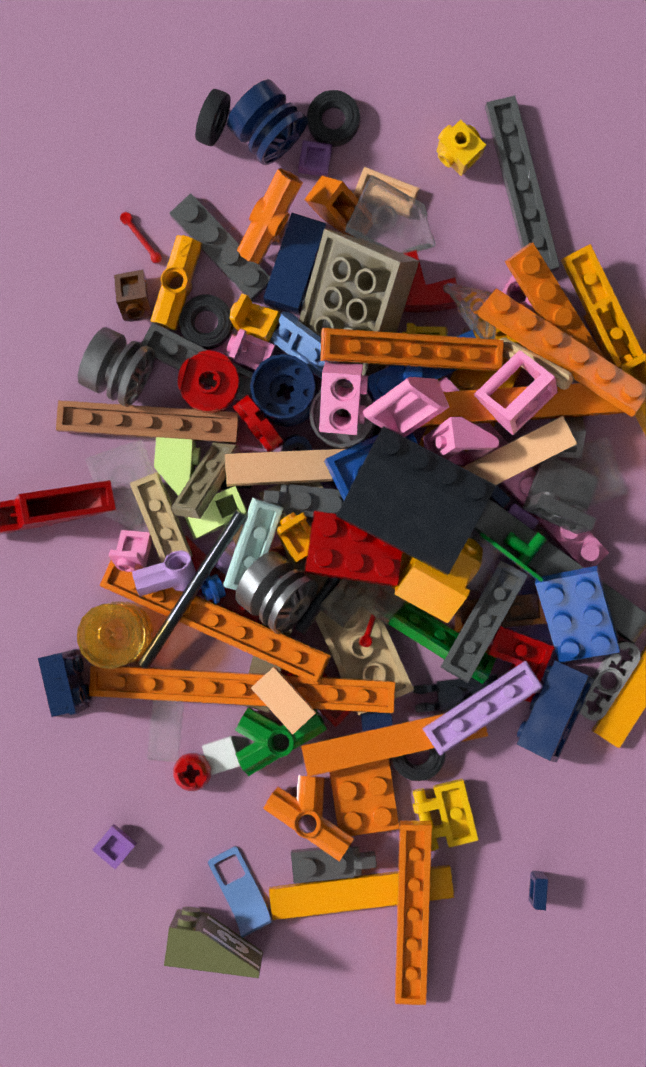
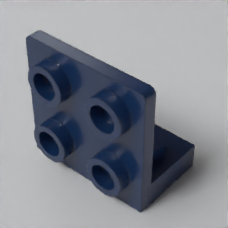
M76 649L38 658L51 717L67 713L74 715L89 708L88 702H91L89 686L84 684L81 672H84V662L80 654L77 655Z

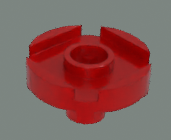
M204 350L188 358L182 364L177 379L178 387L184 400L193 409L205 413L225 410L236 398L240 384L237 370L228 357L212 350ZM206 374H213V379L217 382L214 388L211 386L210 390H206L205 385L200 383L203 376L207 378Z
M248 395L232 406L267 452H273L283 444L279 434Z

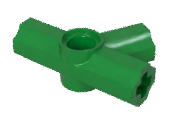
M248 707L235 729L238 733L254 741L235 753L238 763L249 777L277 759L287 756L292 750L328 730L317 709H314L316 714L292 734L284 724L280 725ZM277 734L286 735L289 739V746L285 749L278 748L274 744V736Z

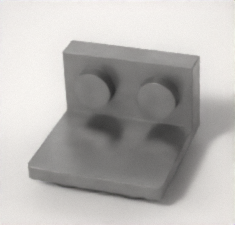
M552 456L540 462L523 510L574 534L591 531L596 518L586 513L597 486L598 478Z

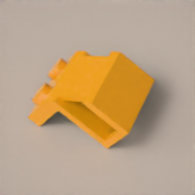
M468 538L448 576L412 557L399 575L398 586L395 588L394 594L448 623L469 595L470 590L466 587L482 565L483 548L475 540Z

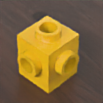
M460 119L453 127L449 124L439 134L436 152L438 153L439 160L446 167H452L462 176L482 157L486 144L480 139L478 131L472 125H466Z

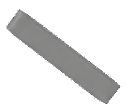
M626 641L619 642L620 649L627 650L629 648L628 654L631 656L630 661L623 660L619 665V668L624 669L623 673L609 667L611 662L617 665L621 660V656L618 653L606 655L592 677L595 680L580 711L583 717L596 721L606 715L640 661V651L635 644ZM606 672H612L616 676V684L611 689H605L601 685V677ZM596 687L598 691L607 694L608 697L605 699L600 696L596 701V705L599 707L598 711H590L588 714L589 708L585 704L588 700L594 701L598 696L597 693L593 692Z

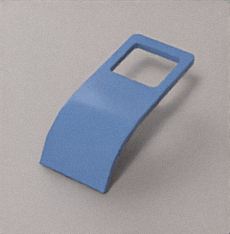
M237 846L208 860V865L234 914L242 938L272 922L265 900ZM235 854L245 875L225 885L215 864Z

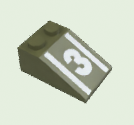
M186 906L182 910L177 909L169 926L164 966L259 979L263 951L210 914L200 912L199 908Z

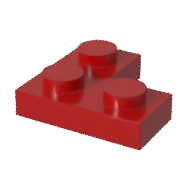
M500 625L485 652L488 655L512 663L509 671L523 661H526L541 682L554 646ZM536 692L526 698L525 701L531 703Z

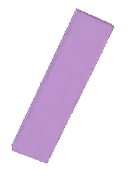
M523 661L422 729L438 754L442 755L543 688L528 663Z

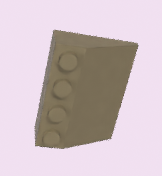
M324 229L299 322L320 337L323 328L396 333L419 261L396 250L330 229ZM363 364L362 375L370 376L385 369L386 365Z

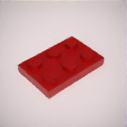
M320 511L313 512L305 573L392 587L398 586L402 551L336 517L337 514Z

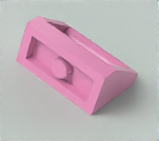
M519 350L474 395L494 418L514 435L557 393V385L554 375ZM522 365L535 380L504 409L489 396Z
M408 377L365 408L363 414L381 428L384 426L406 437L449 408V405L438 379Z
M450 417L423 437L424 448L458 466H466L499 445L497 437L463 417Z

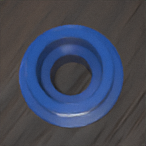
M209 575L201 590L207 601L212 599L217 604L220 602V598L226 596V593L218 575Z

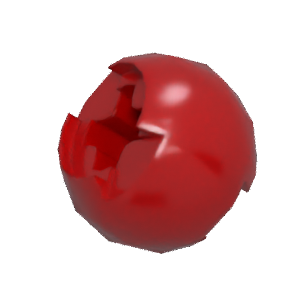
M187 753L176 761L173 767V777L180 788L195 792L203 789L209 783L211 766L204 756L198 753ZM189 765H193L194 770L200 771L195 779H192L190 774H185Z

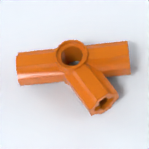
M282 168L278 169L264 197H261L254 206L249 217L251 223L237 249L241 257L247 261L256 264L262 263L271 243L275 241L280 242L284 236V227L290 216L288 211L303 184L298 176Z
M298 776L297 798L277 786L263 809L295 830L300 837L306 838L340 862L355 838L323 817L325 777ZM305 815L313 816L317 822L313 832H306L301 826V820Z

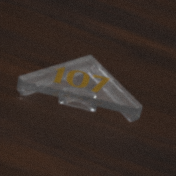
M453 283L445 284L443 291L449 293L459 307L458 312L470 329H474L481 339H495L496 327L477 316L479 308L492 292Z

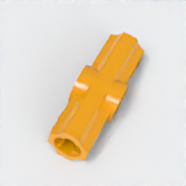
M184 235L176 236L167 268L161 275L162 285L150 320L151 323L153 322L166 329L177 330L186 297L192 290L191 281L203 244ZM182 277L184 279L180 288H170V282L173 278Z

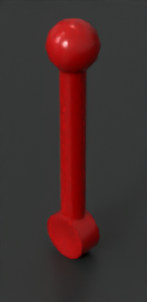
M128 212L122 213L120 215L122 224L129 226L151 255V261L155 264L160 263L162 255L154 251L134 225L131 214Z
M379 586L376 589L377 597L365 634L359 639V644L362 647H369L372 644V638L370 637L382 599L387 595V589L384 586Z

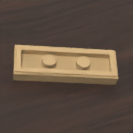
M155 472L131 482L130 486L161 562H164L167 555L179 550L188 552L192 557V552L177 515H174L171 509L172 503L160 474Z

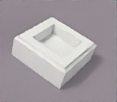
M232 735L202 745L205 758L211 766V775L240 766L235 755L237 751Z

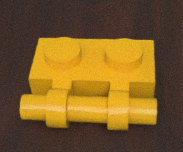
M462 778L433 785L436 798L427 799L424 788L412 791L415 800L413 803L414 812L418 814L420 821H431L432 824L431 851L439 849L437 838L446 836L449 848L479 840ZM439 809L442 824L434 826L430 811Z

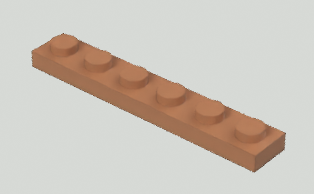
M58 400L56 431L143 438L192 439L202 442L237 444L239 415L237 412L216 411L205 413L195 409L135 405L125 407L121 404Z

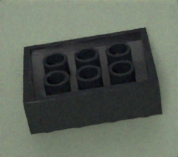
M383 426L336 517L448 576L484 511L496 485Z

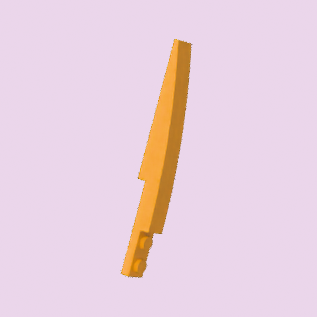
M591 244L562 258L563 267L586 312L584 318L603 356L607 361L646 385V353H643ZM645 400L636 412L635 417L646 436Z

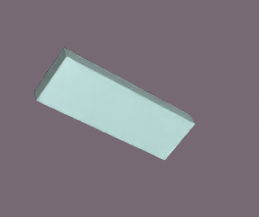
M252 497L247 517L223 584L226 588L236 590L246 570L255 560L269 552L283 507Z

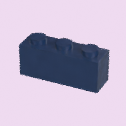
M293 212L291 213L263 297L266 306L299 316L301 308H303L324 229H326V223Z
M554 661L553 666L549 665L542 678V682H544L540 694L536 693L531 701L530 710L532 712L528 720L523 721L518 729L517 737L519 740L517 745L557 763L595 679L557 661Z

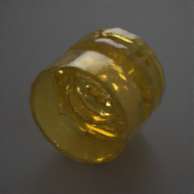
M127 601L105 603L91 608L82 617L77 629V643L81 654L91 664L104 669H115L140 659L153 640V625L149 615L140 606ZM122 627L121 634L124 638L118 639V632L115 629Z

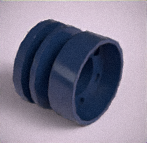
M270 79L263 80L249 89L235 104L227 120V127L241 142H249V151L252 154H256L257 160L262 165H269L288 152L299 140L308 124L307 117L302 112L297 111L295 104L291 102L286 103V95Z
M287 354L270 356L256 368L250 384L252 399L264 417L273 424L292 427L300 425L310 418V408L313 399L318 394V387L308 365L296 356ZM285 389L291 392V399L285 400L283 397V390Z

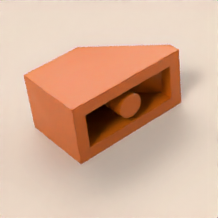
M321 176L304 199L321 219L341 233L358 239H363L376 221L345 183L340 180Z

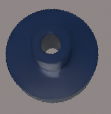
M299 434L286 437L281 445V451L312 450L310 442Z

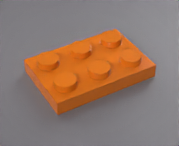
M389 759L330 772L337 826L350 836L400 829Z

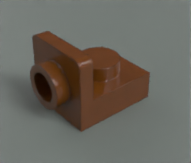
M144 270L114 275L116 303L123 320L129 321L151 317L152 309L148 300Z

